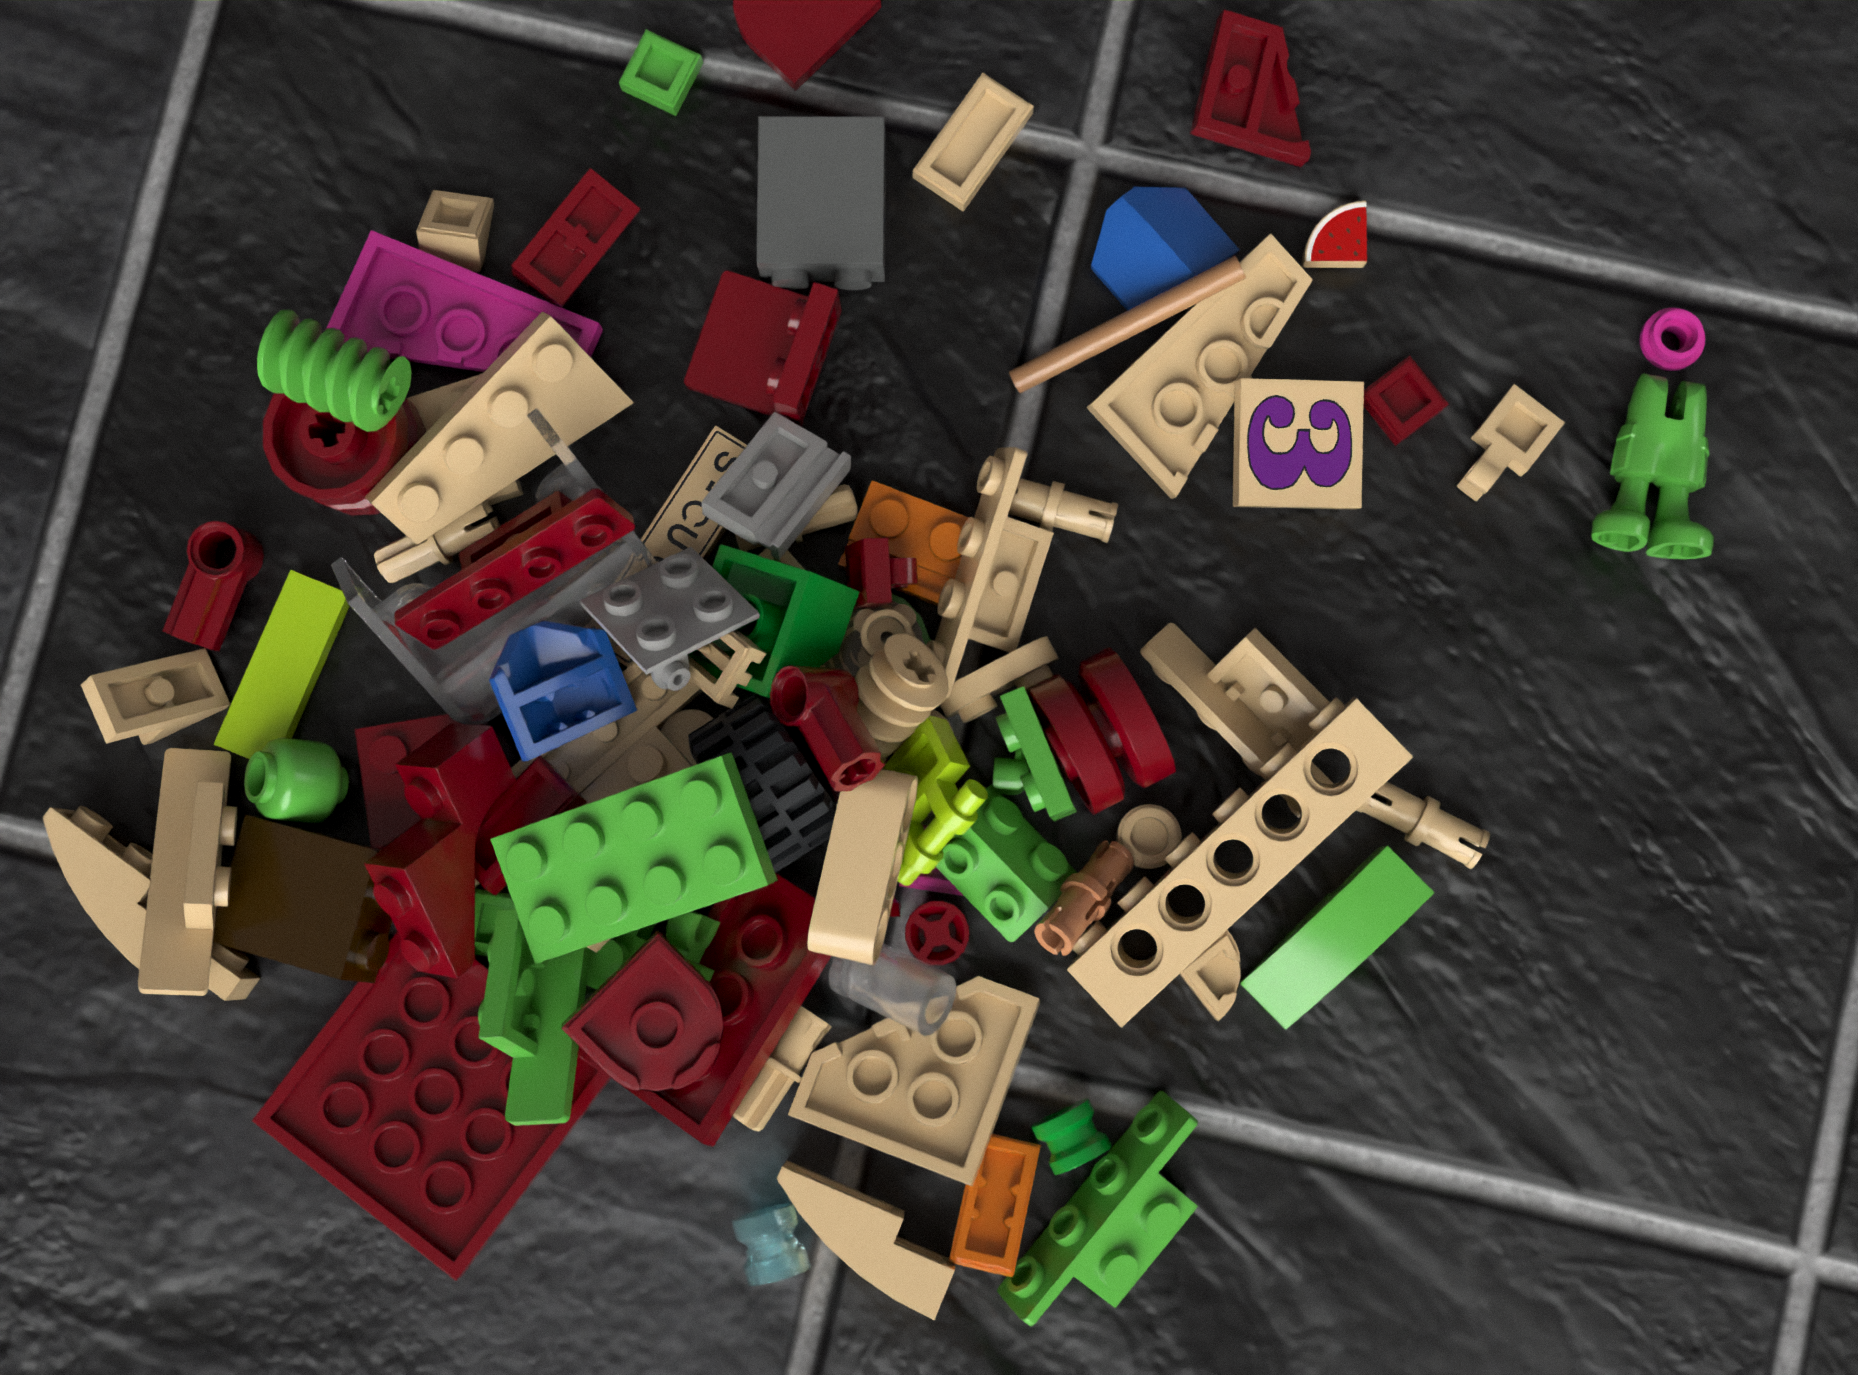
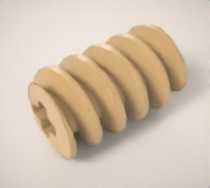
M896 633L887 638L883 649L874 652L869 664L861 667L855 675L859 691L857 712L881 752L880 757L884 763L887 757L900 747L902 741L915 732L916 727L930 716L931 711L945 701L949 691L948 677L940 660L921 640L909 634Z

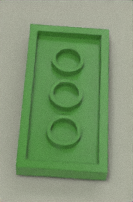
M732 752L490 839L535 964L768 886L777 881Z

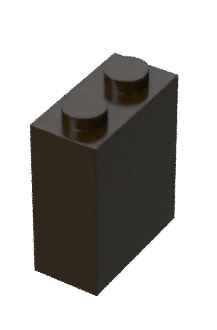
M245 815L230 866L231 887L228 907H218L213 942L335 979L375 983L378 970L385 963L389 953L388 935L392 919L377 903L373 894L375 885L364 863L381 849L290 824Z

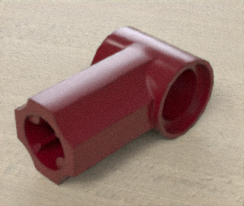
M211 521L196 528L188 540L187 555L189 565L162 631L192 644L219 652L245 585L261 569L264 553L262 544L252 533L226 522ZM232 538L236 545L235 558L231 564L225 568H220L216 561L217 548L224 540Z
M792 665L783 667L776 673L771 684L770 706L773 714L784 725L798 726L834 791H852L857 786L873 780L885 764L880 757L881 752L857 712L859 691L855 678L849 671L841 668Z

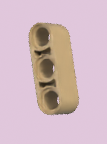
M881 769L873 780L857 786L852 791H840L808 932L809 951L873 966L877 963L886 935L914 811L918 787L917 776Z

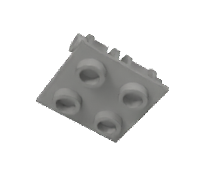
M692 547L668 556L664 560L580 600L581 606L646 675L651 673L652 680L659 688L672 691L682 689L690 680L687 654L760 618L759 612Z

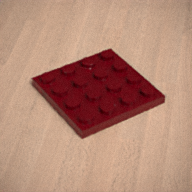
M397 931L389 942L387 959L378 970L375 983L358 982L256 1114L252 1122L457 1281L467 1271L611 1080V1076L579 1046L570 1119L566 1123L519 1126L505 1120V1111L513 1057L479 1039L478 1011L480 1003L485 997L489 965L475 955L472 966L458 979L417 971L402 954L400 948L402 939Z

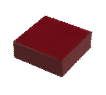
M1408 356L1364 390L1363 406L1395 446L1449 405L1411 356Z

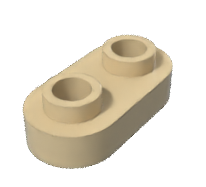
M1047 636L1039 638L956 680L949 698H945L940 707L946 718L959 714L963 723L972 721L997 707L993 696L1016 685L1017 689L1024 686L1028 692L1030 688L1053 677L1054 675L1049 667L1056 663L1059 657Z

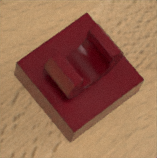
M863 538L845 546L847 587L860 591L853 610L874 609L892 603L891 589L907 588L908 585L918 584L917 559H889L888 538Z

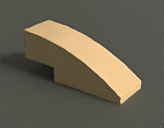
M786 1160L781 1167L777 1180L798 1213L825 1245L859 1276L892 1299L935 1320L955 1271V1264L948 1263V1257L897 1236L904 1220L905 1210Z

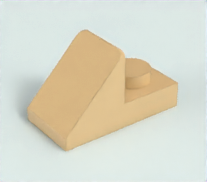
M206 648L94 674L81 684L106 744L137 735L143 745L151 744L218 713L230 705Z

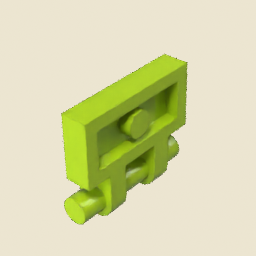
M931 715L917 726L915 732L906 739L882 768L914 775L918 779L914 811L898 877V882L906 886H910L921 873L929 874L939 864L944 856L942 849L955 834L963 835L978 819L977 809L988 798L986 789L979 782L972 779L967 780L958 791L955 783L967 771L970 765L947 719ZM933 810L936 817L924 830L921 822Z

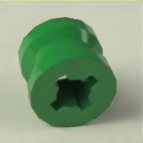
M1089 1098L1061 1108L1031 1126L1036 1138L1046 1142L1051 1152L1048 1163L1054 1175L1079 1167L1112 1147L1107 1135L1097 1131L1092 1121L1095 1110Z

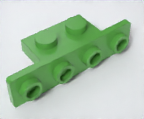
M516 909L497 910L494 934L488 944L489 969L485 997L481 1001L478 1011L479 1039L513 1057L505 1111V1120L515 1126L566 1123L570 1119L579 1045L561 1029V1026L585 1001L591 949L584 947L535 964Z
M1159 1091L1149 1104L1136 1114L1131 1126L1108 1154L1095 1164L1090 1176L1067 1204L1054 1214L1049 1226L1026 1254L1017 1260L1014 1276L1006 1277L999 1285L997 1293L1015 1314L1029 1326H1033L1073 1277L1116 1308L1198 1207L1190 1198L1159 1173L1198 1124V1120L1165 1092Z

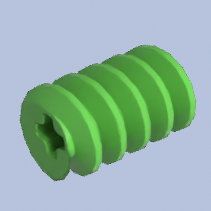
M290 309L280 310L273 316L261 339L257 357L258 376L262 386L273 393H284L288 398L297 403H307L318 412H330L331 415L342 422H354L356 426L366 432L377 431L387 425L403 404L411 384L412 372L410 362L404 356L396 357L390 364V354L385 348L380 346L374 347L367 353V344L363 339L353 337L345 342L344 334L336 328H327L322 333L321 325L317 320L309 318L299 323V316Z

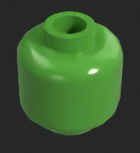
M282 737L270 740L259 752H255L246 767L244 787L248 800L255 804L257 811L266 819L277 822L315 824L326 820L334 811L336 805L345 799L349 780L347 771L341 766L340 759L333 747L319 741Z

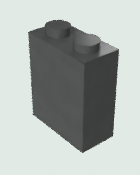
M759 116L757 267L762 282H772L773 287H780L786 290L805 289L809 286V282H834V286L840 289L863 290L871 287V282H885L886 133L884 117Z

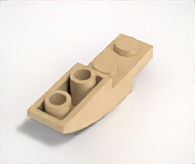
M79 806L76 811L50 807L43 816V821L52 850L68 884L84 910L104 936L139 969L153 854L134 843H130L127 848L108 835L113 826L102 816L84 806ZM213 943L208 989L224 1001L246 999L260 980V977L245 967L250 959L241 950Z

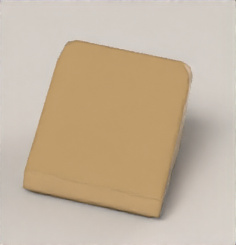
M433 190L416 230L419 250L475 273L480 272L486 255L494 209L493 198Z

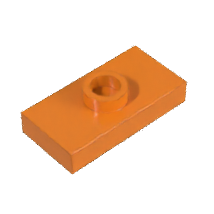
M996 1134L991 1135L973 1187L965 1184L948 1263L1007 1277L1014 1276L1041 1145Z

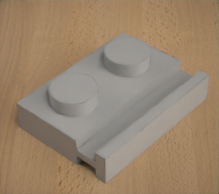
M774 412L702 500V514L754 546L757 543L771 550V556L780 560L851 470V456L844 451L841 455L827 447L825 440Z

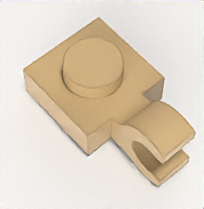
M1514 384L1471 437L1485 451L1456 487L1477 502L1483 493L1486 494L1506 467L1522 476L1530 469L1565 422Z

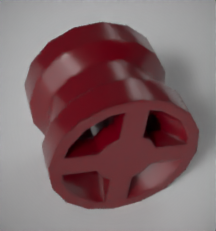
M930 901L920 905L909 916L905 926V940L910 952L919 961L929 965H945L955 961L965 951L969 941V926L964 914L956 906L944 901Z

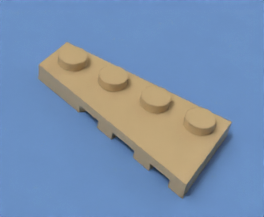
M1272 234L1265 237L1239 262L1246 279L1193 305L1086 407L1171 499L1179 494L1188 479V474L1200 455L1208 448L1219 430L1217 428L1234 403L1235 380L1252 378L1251 374L1266 350L1272 346L1313 281Z
M541 312L375 485L365 498L418 545L634 402L550 315Z

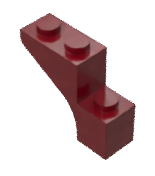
M451 723L395 764L405 784L404 794L411 808L419 814L421 820L367 860L364 865L375 885L373 894L377 903L390 915L402 939L400 948L405 959L417 971L458 979L469 970L475 958V843L482 820L492 804L517 781L492 726Z

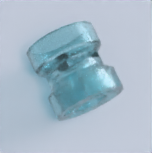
M792 1202L759 1209L732 1220L736 1240L747 1245L748 1248L746 1251L748 1258L743 1266L748 1286L776 1282L811 1268L807 1248L798 1243L797 1236L793 1234L799 1223V1218Z

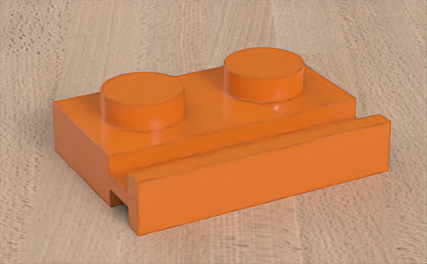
M872 480L850 533L847 545L863 538H888L889 559H917L918 584L894 590L938 606L939 598L946 582L951 578L955 579L962 557L957 552L958 539L969 517ZM844 551L843 556H841L838 566L840 569L846 571V557Z

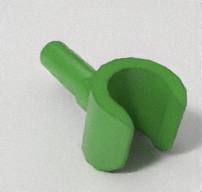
M1021 748L1015 751L1014 759L994 757L992 786L1000 794L1018 795L1025 790L1020 776L1029 773V766Z

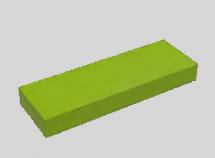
M290 570L214 745L250 759L255 752H259L270 740L293 737L354 596Z

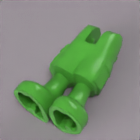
M1644 373L1640 375L1635 384L1628 405L1625 425L1621 426L1615 441L1616 445L1610 475L1615 476L1616 482L1621 483L1620 489L1611 509L1597 514L1592 521L1591 538L1600 545L1624 552L1639 550L1647 544L1646 554L1657 558H1704L1712 553L1714 536L1707 527L1690 521L1688 496L1689 493L1704 488L1706 483L1707 458L1709 457L1708 438L1705 437L1706 386L1701 383L1682 381L1676 389L1671 403L1669 418L1665 416L1668 395L1667 378ZM1652 482L1660 492L1654 521L1650 529V520L1645 515L1649 483Z

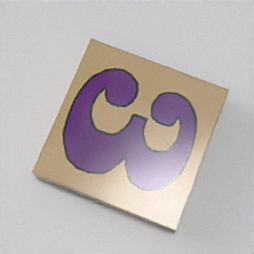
M1253 378L1235 380L1233 507L1362 508L1364 382Z

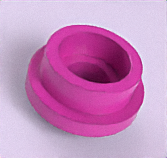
M1665 308L1654 313L1644 323L1640 333V347L1645 358L1655 367L1666 371H1678L1690 366L1700 357L1705 346V332L1700 320L1691 312L1681 308ZM1663 332H1671L1677 336L1679 340L1678 350H1670L1662 343L1661 336Z

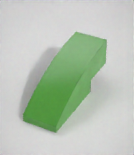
M1389 846L1378 847L1333 893H1328L1240 981V985L1284 1029H1287L1368 958L1435 892Z

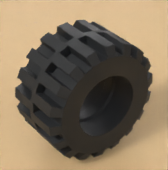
M753 693L734 705L732 709L729 708L688 735L690 752L696 764L732 752L775 872H778L830 838L837 807L785 725L773 714L767 699Z

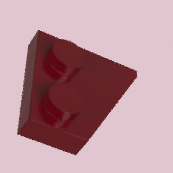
M1225 9L1216 21L1190 134L1298 167H1302L1309 161L1311 149L1309 140L1302 141L1295 108L1300 104L1295 79L1292 78L1287 69L1289 53L1283 27Z

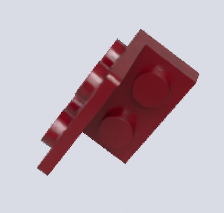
M724 271L719 280L684 378L686 387L768 416H772L776 412L795 424L802 426L842 312L838 290L814 282L808 297L780 287H773L771 284L731 271Z

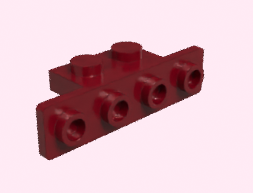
M598 488L591 489L574 501L558 490L459 552L461 571L394 612L395 625L434 650L440 649L635 529L633 516Z

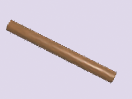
M1235 255L1009 371L1010 377L1021 394L1246 279L1244 271Z

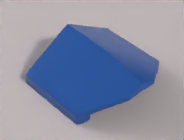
M1134 187L1106 210L1091 270L1128 311L1237 255L1240 249L1186 188Z
M541 621L523 628L508 636L489 678L523 762L534 759L638 711L607 633L602 629L583 628L549 621Z

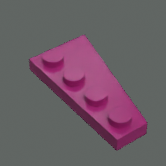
M372 230L327 328L339 329L344 334L345 342L353 337L363 339L367 344V353L372 348L380 346L389 352L391 359L404 356L411 362L485 372L541 312L550 315L590 357L603 331L600 323Z

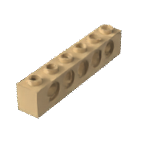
M1355 696L1346 705L1337 697L1329 702L1308 723L1316 732L1298 750H1295L1288 742L1260 768V771L1267 777L1266 780L1250 795H1247L1239 787L1212 813L1219 822L1218 825L1201 840L1191 832L1164 858L1172 867L1155 884H1152L1146 877H1143L1117 902L1125 911L1108 928H1105L1098 920L1081 935V938L1073 948L1078 956L1073 959L1067 971L1121 1028L1413 758L1407 749ZM1333 748L1340 750L1349 759L1348 774L1342 781L1336 784L1321 783L1311 773L1312 759L1318 752L1324 749ZM1286 794L1293 797L1299 803L1302 810L1301 816L1292 827L1278 829L1269 825L1262 813L1263 805L1274 795ZM1231 839L1244 842L1252 851V864L1246 870L1239 873H1230L1223 870L1215 858V850L1222 842ZM1183 884L1196 887L1204 897V909L1192 917H1184L1175 913L1168 902V893L1174 887ZM1133 929L1147 931L1156 941L1157 953L1147 960L1131 958L1122 947L1121 940L1123 934Z

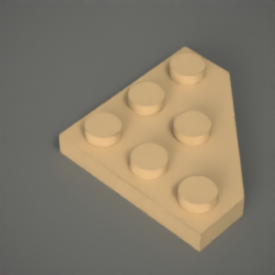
M975 977L956 986L954 990L922 1005L917 1004L871 1025L872 1028L840 1043L835 1042L813 1052L788 1115L973 1187L1038 1010L1040 999L983 977Z

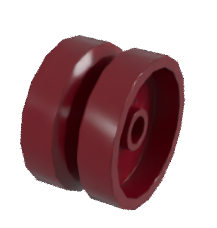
M274 393L263 419V449L273 473L292 491L351 516L378 514L380 511L365 496L426 433V428L416 406L407 397L396 415L387 425L377 431L366 432L356 426L354 422H342L331 415L330 412H318L307 403L292 401L284 393Z
M1110 647L1087 658L1079 665L1078 678L1088 702L1087 705L1074 685L1059 674L1028 690L1030 700L1043 727V733L1059 768L1069 782L1071 781L1080 798L1093 815L1124 799L1125 784L1115 758L1118 759L1128 776L1143 788L1176 772L1171 751L1149 704L1126 665Z

